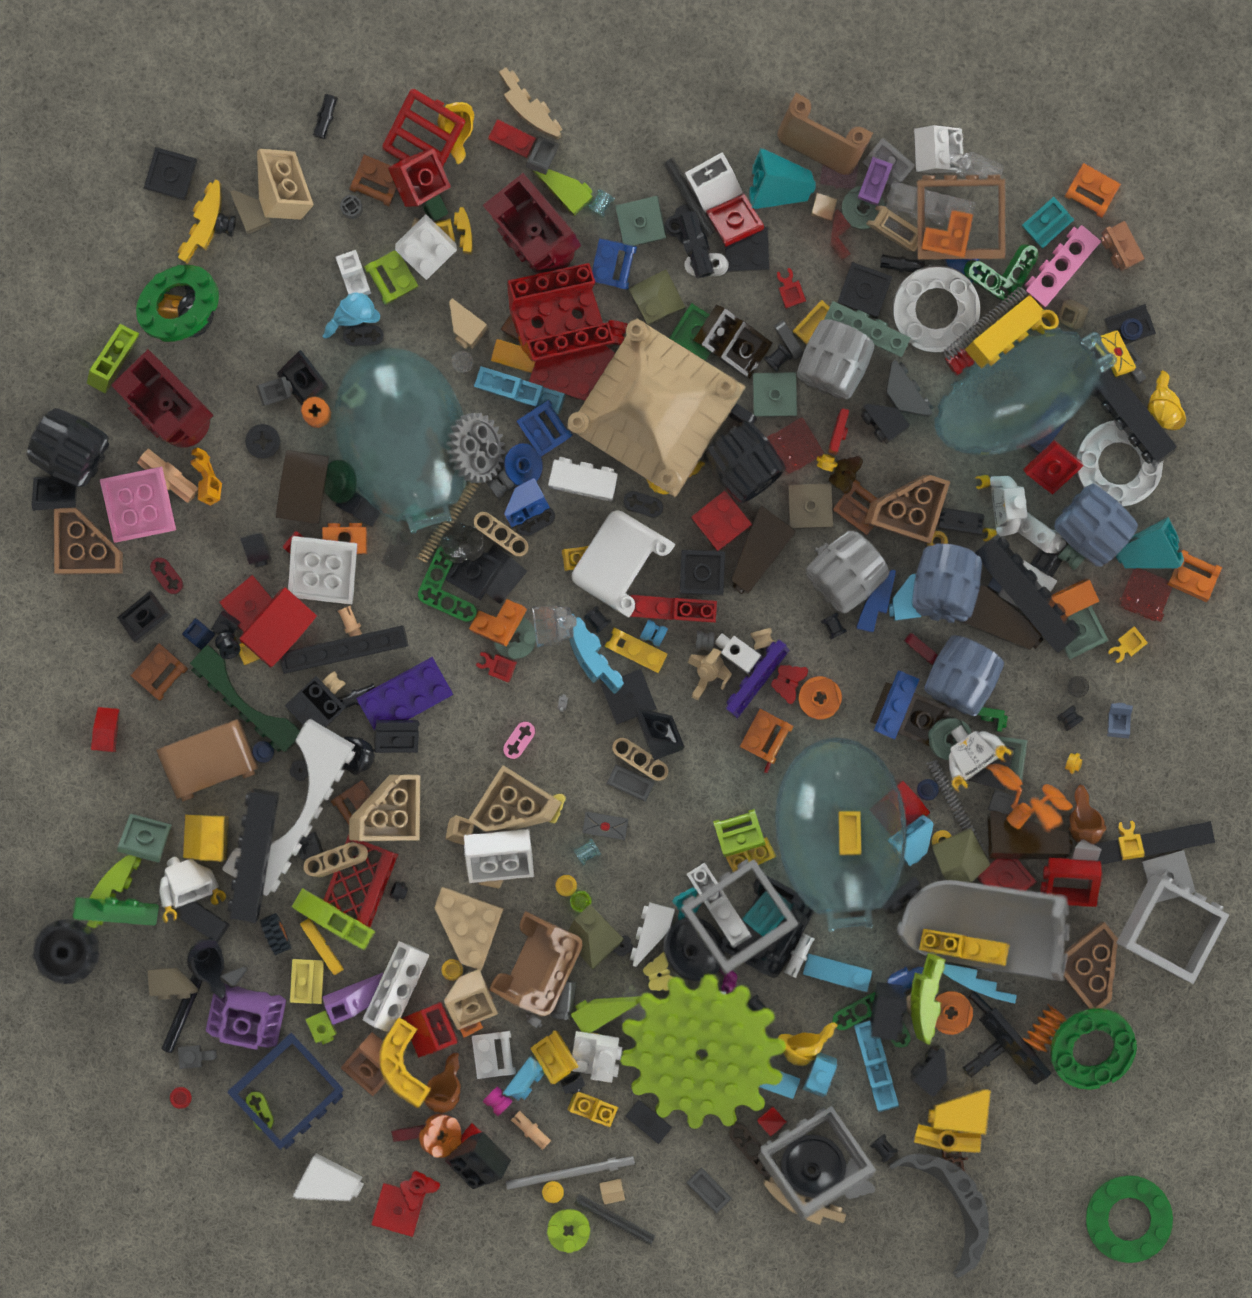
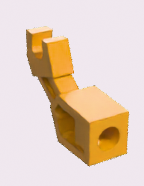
M197 447L192 450L191 454L197 458L191 460V465L201 472L203 477L198 482V500L211 506L220 501L222 482L215 476L209 460L210 456L206 451Z

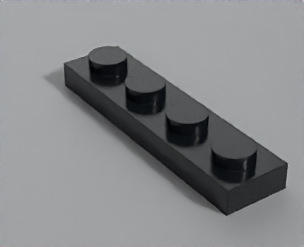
M996 1007L981 1016L979 1019L1034 1085L1047 1079L1052 1074Z

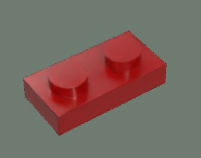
M497 119L488 140L527 158L536 138Z

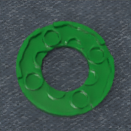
M177 265L158 273L140 294L136 307L138 323L148 336L160 339L162 342H175L186 339L201 330L208 323L207 318L212 311H216L219 301L218 286L205 269L195 265ZM180 285L181 287L185 285L194 289L195 301L187 313L174 319L160 316L158 304L162 302L166 292L169 293L170 289Z
M1088 1009L1074 1014L1058 1028L1051 1042L1050 1057L1057 1074L1067 1084L1079 1089H1098L1101 1085L1116 1082L1129 1070L1136 1056L1137 1041L1130 1024L1120 1014L1108 1009ZM1093 1030L1108 1033L1113 1039V1049L1105 1061L1098 1065L1086 1066L1074 1059L1073 1047L1075 1041L1082 1034H1088Z
M1134 1175L1118 1176L1104 1182L1091 1196L1086 1209V1226L1093 1244L1104 1255L1119 1262L1136 1263L1151 1258L1167 1243L1173 1227V1213L1168 1198L1153 1182ZM1125 1198H1135L1143 1202L1149 1209L1151 1216L1147 1232L1139 1239L1131 1241L1122 1240L1115 1236L1108 1222L1109 1212L1113 1205Z

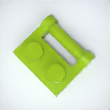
M396 250L364 266L366 273H370L380 291L384 305L419 287L403 257ZM383 266L396 289L395 292H389L377 270L378 267Z
M755 809L748 810L746 814L719 821V819L713 821L724 857L765 845ZM749 821L752 822V825L723 833V829Z

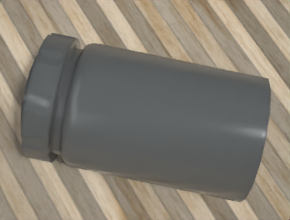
M566 982L555 1008L551 1012V1017L563 1020L572 1019L571 1013L574 1010L577 982Z

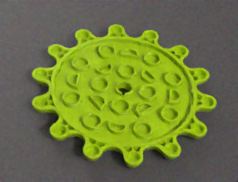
M713 975L704 976L700 987L696 990L688 989L680 978H671L668 981L669 995L667 998L657 999L649 993L641 995L639 1003L646 1012L645 1018L640 1021L627 1019L622 1024L624 1033L634 1038L636 1042L632 1049L623 1050L620 1062L623 1065L636 1067L640 1071L638 1079L634 1080L631 1084L632 1092L635 1095H642L644 1093L655 1094L659 1099L655 1112L661 1118L669 1116L673 1110L684 1111L687 1114V1123L693 1129L701 1127L704 1117L708 1114L718 1116L725 1126L734 1125L737 1119L735 1109L739 1105H746L754 1111L763 1109L765 1100L759 1094V1087L763 1084L778 1085L783 1078L782 1073L769 1064L771 1056L782 1054L786 1049V1044L782 1039L770 1038L765 1033L766 1026L774 1020V1013L770 1009H762L757 1012L749 1010L746 1003L749 999L750 991L745 986H738L730 994L721 993L717 987L718 981ZM699 1049H704L705 1051H707L708 1055L701 1059V1057L697 1055L696 1051Z

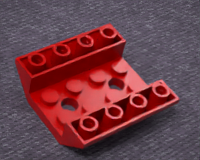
M590 263L507 281L509 310L521 348L532 362L614 344L615 341L609 323H603L592 290L595 279ZM579 310L583 314V318H574L572 311ZM531 320H540L542 323V327L535 328L532 325Z

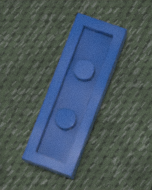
M898 670L874 731L896 739L920 679Z

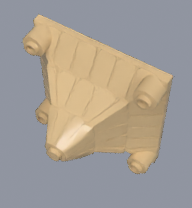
M637 318L627 325V336L579 412H575L569 417L568 429L676 497L746 387Z

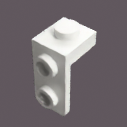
M1027 513V518L1021 522L1018 533L1046 553H1060L1066 546V540L1056 530L1050 529L1034 516Z

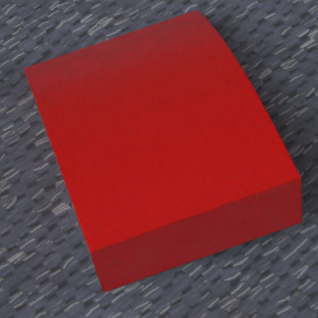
M285 587L279 590L270 603L261 610L239 640L271 668L298 640L317 615Z

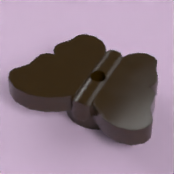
M860 456L838 460V465L834 471L835 474L829 477V482L845 494L851 491L853 482L856 479V472L862 467L863 459Z

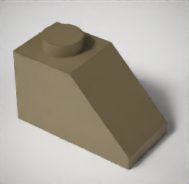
M235 190L230 191L248 234L272 225L270 221L272 218L265 217L259 200Z

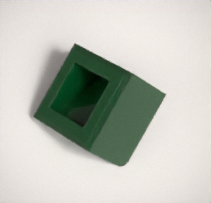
M440 195L431 198L421 205L425 214L433 222L448 214Z

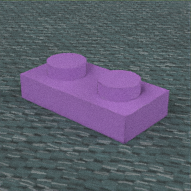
M872 157L858 199L878 206L893 164Z

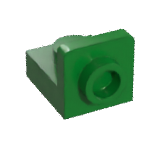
M982 707L977 714L984 721L993 722L994 718H997L995 731L1002 732V728H1006L1008 716L1004 715V710Z

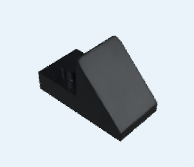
M347 487L335 505L371 527L374 526L383 508Z

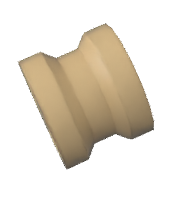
M771 628L750 633L751 638L755 641V650L769 647L772 642H775L771 638Z
M335 671L322 681L334 695L346 685L343 680H339Z

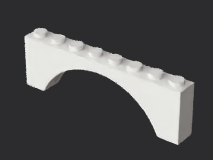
M311 719L305 723L296 739L308 766L309 792L300 818L291 830L271 843L263 892L266 896L271 891L275 893L281 883L278 880L281 873H287L292 864L289 862L292 854L296 856L302 847V844L299 843L303 836L307 837L313 827L310 825L312 819H317L321 814L323 808L320 805L324 799L328 801L334 791L331 788L334 781L339 782L344 773V770H342L344 763L349 764L355 754L352 751L355 746L354 744ZM240 848L232 851L222 869L235 878L237 870L234 869L236 857H240Z

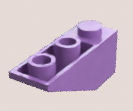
M383 973L322 997L332 1025L355 1016L369 1006Z

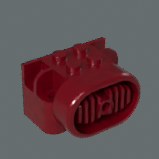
M524 173L483 204V207L499 227L496 230L502 236L506 245L513 249L515 255L522 263L525 262L537 274L567 268L574 258L575 251L581 247L572 229Z
M149 349L111 385L130 405L127 409L156 438L160 436L165 442L180 448L194 446L206 436L209 430L210 419L214 415Z

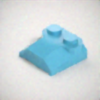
M530 1055L504 1090L505 1095L512 1096L518 1101L521 1098L524 1100L532 1091L529 1088L534 1080L538 1083L544 1075V1071L537 1059Z

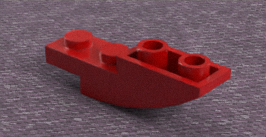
M629 595L635 602V609L630 617L716 623L717 601Z

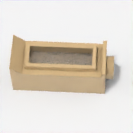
M876 206L875 210L879 212L874 221L868 220L866 224L905 250L913 252L918 250V228L891 212L885 206Z

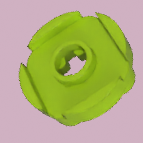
M576 1209L557 1211L548 1222L547 1235L550 1243L557 1250L566 1253H572L583 1248L590 1236V1225L586 1216ZM565 1225L567 1227L572 1225L574 1227V1235L568 1234L565 1237L563 1227Z

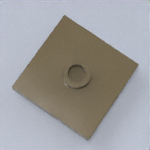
M832 484L788 485L789 526L791 528L833 527Z

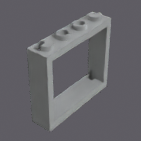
M754 859L750 862L745 860L737 866L738 870L734 873L727 872L719 878L720 882L716 885L709 884L701 890L702 894L697 898L694 896L689 897L683 902L684 906L681 908V911L725 975L798 926L797 921ZM752 870L787 921L729 961H726L692 912V909Z
M1152 874L1116 943L1194 984L1229 914L1222 911L1223 906L1213 901L1211 904L1205 902L1207 899L1205 896L1197 892L1194 895L1190 894V888L1180 883L1177 886L1172 884V878L1164 874L1161 877ZM1164 887L1213 914L1185 969L1135 943Z
M832 1106L826 1110L825 1108L819 1109L813 1114L815 1117L807 1120V1118L801 1120L796 1124L797 1128L794 1130H785L778 1136L779 1139L773 1143L771 1140L766 1142L765 1145L760 1147L761 1150L758 1154V1158L801 1221L865 1182L876 1171ZM827 1121L860 1170L803 1206L770 1156Z

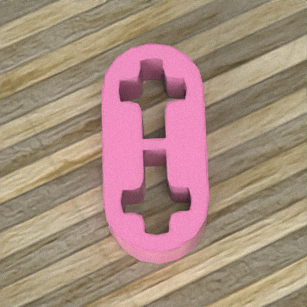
M520 723L506 741L503 751L508 758L516 759L521 756L534 737L535 728L531 723ZM528 725L531 735H525L521 741L519 736L522 732L519 729L521 726L525 728ZM518 740L520 742L517 746L519 753L509 755L508 745H514Z

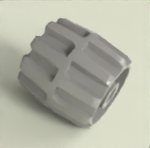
M821 320L806 345L797 370V377L809 387L818 388L825 395L829 393L834 398L848 400L853 395L866 372L874 350L873 341L859 330L834 320Z
M848 531L832 542L806 568L807 577L813 582L814 588L822 592L827 603L830 602L835 610L842 613L850 611L868 598L886 580L890 573L887 564L879 552L866 538L856 531Z

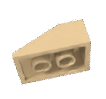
M259 149L257 151L259 201L265 217L301 220L314 204L296 152Z

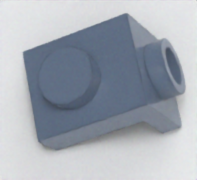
M1125 703L1111 704L1108 712L1107 736L1129 739L1133 706L1126 705Z

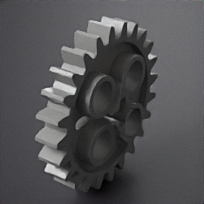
M482 413L462 415L461 419L455 420L456 425L451 426L454 433L448 434L452 439L451 442H447V445L451 446V450L447 451V453L452 454L449 462H455L453 470H459L458 476H464V481L470 480V483H484L492 480V477L497 476L496 471L502 469L499 463L504 462L501 454H505V451L501 450V447L505 443L500 442L503 434H498L499 426L493 427L494 420H488V415L482 416Z

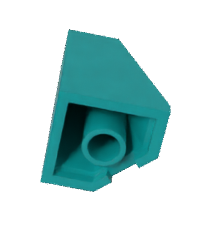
M760 148L752 168V174H754L753 186H750L749 190L752 208L759 209L808 201L810 194L814 193L816 188V181L813 178L812 171Z
M1169 517L1133 535L1130 541L1116 555V559L1120 564H1123L1124 568H1179L1184 562L1183 553H1178L1179 537Z

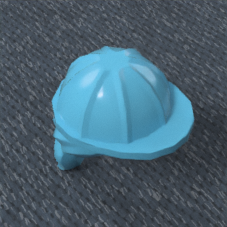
M351 293L344 300H341L334 317L327 323L322 337H331L339 326H355L363 322L376 323L380 320V314L374 308L373 302L367 295Z

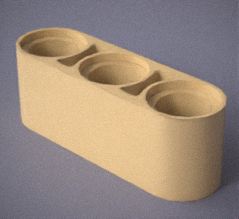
M480 512L475 516L474 525L479 532L515 557H523L527 554L529 550L528 543L519 534L487 512ZM482 516H486L490 520V524L486 528L478 526V519ZM497 530H506L507 538L505 540H497L495 537ZM517 541L525 544V549L521 553H516L513 550V545Z
M619 738L613 743V752L618 757L650 778L661 781L667 777V765L659 759L654 761L651 754L626 738ZM620 741L628 744V751L624 754H620L616 750V745ZM638 753H643L647 758L646 763L642 766L634 762V757ZM655 765L664 767L665 773L662 777L657 778L653 775L652 769Z
M348 843L308 858L304 862V871L309 876L324 877L364 862L368 856V850L362 844ZM357 847L359 849V855L358 857L353 858L352 851L354 848ZM337 854L339 856V863L334 866L332 859ZM318 862L320 868L314 873L313 864Z

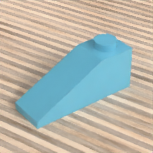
M808 953L803 975L867 992L872 970Z

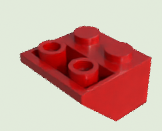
M442 1001L402 1017L404 1021L417 1029L411 1041L418 1058L458 1043V1038Z

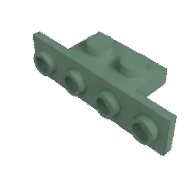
M832 301L824 320H834L853 327L868 336L875 346L899 357L903 356L911 339L910 337L887 327L888 324L882 320L876 319L874 321L868 318L869 315L863 311L857 310L855 312Z

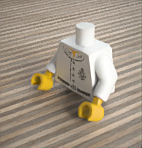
M988 475L975 477V479H981L982 485L975 486L977 489L992 486L991 492L996 530L984 528L982 533L988 532V537L983 539V541H989L997 534L1000 537H1004L1018 532L1021 522L1027 518L1024 488L1017 486L1010 476H992L990 478Z
M960 725L951 732L958 742L950 748L951 753L949 754V767L953 779L952 786L957 792H959L958 786L960 784L968 788L965 780L970 779L998 758L1005 761L1003 754L1007 752L1011 755L1012 751L1006 748L997 736L985 731H974L968 735L962 725Z
M172 857L167 861L168 867L165 869V876L161 879L159 890L162 907H165V913L162 916L165 923L168 922L167 913L173 915L174 921L177 918L176 911L171 908L172 905L177 908L211 895L210 901L213 905L219 904L216 895L220 897L222 902L226 899V894L218 890L219 885L211 869L197 864L193 859L180 862L177 857Z

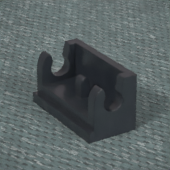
M942 507L937 529L980 536L983 531L984 514Z

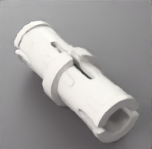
M804 933L801 934L802 936L795 950L791 951L790 954L792 956L784 970V973L794 978L797 977L803 961L807 960L808 957L806 955L815 940Z

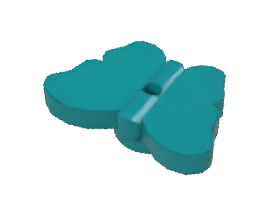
M694 887L682 892L672 901L679 910L678 920L686 918L681 911V908L684 906L683 902L691 896L697 898L698 890ZM701 904L692 909V912L696 913Z

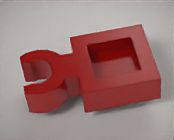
M791 268L787 269L788 278H782L780 272L776 274L778 281L784 285L778 288L785 309L806 302L799 281L792 282L793 271Z
M481 652L480 655L486 658V663L478 662L476 666L480 669L490 668L488 675L505 682H510L517 662L499 654H495L493 659L489 653Z

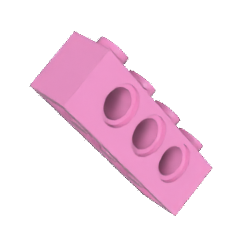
M1083 225L1078 229L1073 227L1066 236L1069 239L1063 246L1060 243L1052 252L1055 257L1050 262L1046 259L1038 269L1041 271L1038 277L1032 276L1024 285L1027 288V296L1031 295L1042 309L1050 303L1101 242ZM1070 245H1078L1080 253L1078 255L1072 254L1069 250ZM1056 261L1065 262L1066 270H1057L1055 266ZM1049 277L1052 280V287H1044L1041 282L1042 278Z

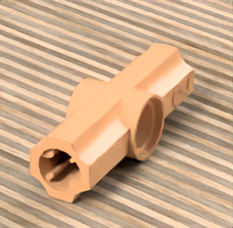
M149 448L138 460L137 463L145 470L162 467L167 489L172 490L185 502L189 503L198 493V488L195 484L182 476L183 473L169 462L166 463Z

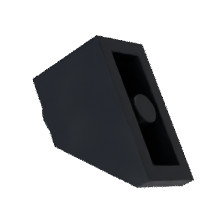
M262 532L240 538L249 565L255 564V568L268 565L267 561L272 559L266 537Z

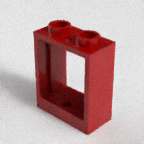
M1049 858L1048 866L1043 868V879H1045V882H1041L1040 893L1065 897L1067 905L1097 907L1102 879L1101 861ZM1054 877L1089 879L1088 888L1053 887Z

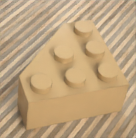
M502 765L468 821L487 833L512 831L551 821L562 802Z
M389 775L349 818V840H420V775Z
M442 887L435 910L461 964L482 971L504 908Z

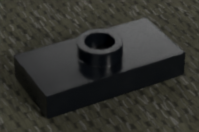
M640 1100L625 1115L627 1119L658 1144L672 1129L671 1125Z

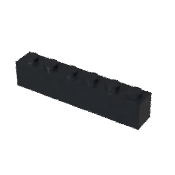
M1097 347L1075 362L1073 368L1075 369L1076 377L1081 381L1084 380L1088 385L1089 393L1101 401L1103 410L1113 416L1116 426L1121 431L1124 430L1132 446L1139 448L1142 452V458L1146 463H1151L1155 467L1175 452L1177 445L1121 376L1115 377L1107 359Z
M997 534L978 549L975 554L981 558L984 567L1058 654L1081 635L1078 624L1065 615L1066 611L1063 606L1055 603L1051 598V592L1045 586L1042 587L1037 581L1036 574L1023 565L1024 561L1017 553L1014 554L1009 548V542L1003 536L1000 537Z
M253 788L250 793L246 794L245 806H248L247 814L243 815L241 827H244L243 836L240 835L238 848L241 849L240 857H236L234 869L237 870V876L233 878L231 890L234 891V895L228 904V912H231L230 919L256 923L259 920L279 792Z

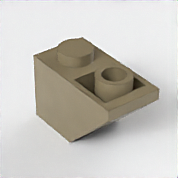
M178 968L147 970L149 996H158V1000L171 999V995H177V999L190 998L192 993H198V988Z

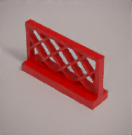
M348 835L345 844L353 841L371 848L368 850V853L376 850L381 852L382 855L379 862L373 865L367 856L368 867L358 871L356 865L352 867L355 873L344 877L341 870L335 872L324 901L329 904L335 902L336 907L342 911L338 900L349 896L353 907L343 912L346 914L355 910L358 917L357 921L371 928L399 854L365 841L349 840ZM370 869L373 876L372 881L364 885L359 874ZM357 876L361 887L350 891L346 880ZM343 882L347 893L336 897L333 889L336 884ZM362 890L365 895L364 902L356 905L352 894Z

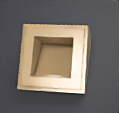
M817 193L811 216L832 221L837 199Z

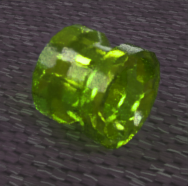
M582 890L575 892L570 898V905L576 912H582L592 903L590 895Z

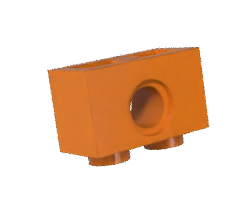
M328 523V527H322L323 540L339 541L342 533H348L351 536L349 543H358L357 554H367V528L362 527V523H349V527H341L340 523Z

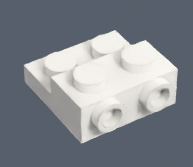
M576 1031L572 1056L579 1067L572 1071L591 1074V1080L612 1083L613 1077L618 1076L619 1064H615V1061L620 1060L622 1047H618L619 1038Z

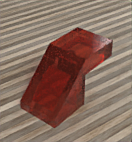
M837 209L833 215L830 246L840 259L844 261L851 253L839 237L847 232L851 225L839 209Z

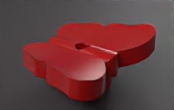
M781 665L778 668L779 675L777 679L772 681L771 686L788 704H793L796 700L795 688L798 687V682L807 677L808 668Z
M418 1171L412 1173L409 1181H403L400 1184L402 1196L405 1197L409 1211H415L418 1208L421 1197L424 1198L426 1193L436 1192L440 1188L439 1182L426 1177L425 1174Z

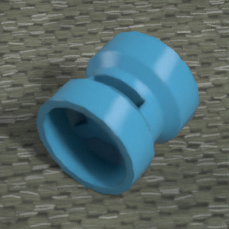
M648 619L640 639L649 640L653 645L659 647L668 628L663 625L658 626L654 621ZM655 630H658L655 637L653 638L652 636Z

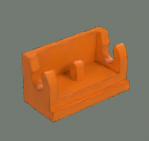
M1087 578L1051 596L1055 603L1063 606L1067 617L1099 602L1091 581Z

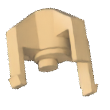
M713 648L708 655L690 656L688 663L698 668L697 672L700 677L699 684L694 690L692 698L699 700L710 681H714L717 677L724 680L721 686V690H724L731 679L732 673L724 665L721 651Z

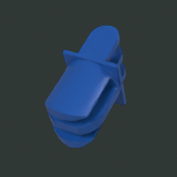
M918 966L908 971L907 967H904L891 974L887 979V983L902 985L903 992L912 988L915 972L922 974L924 968Z

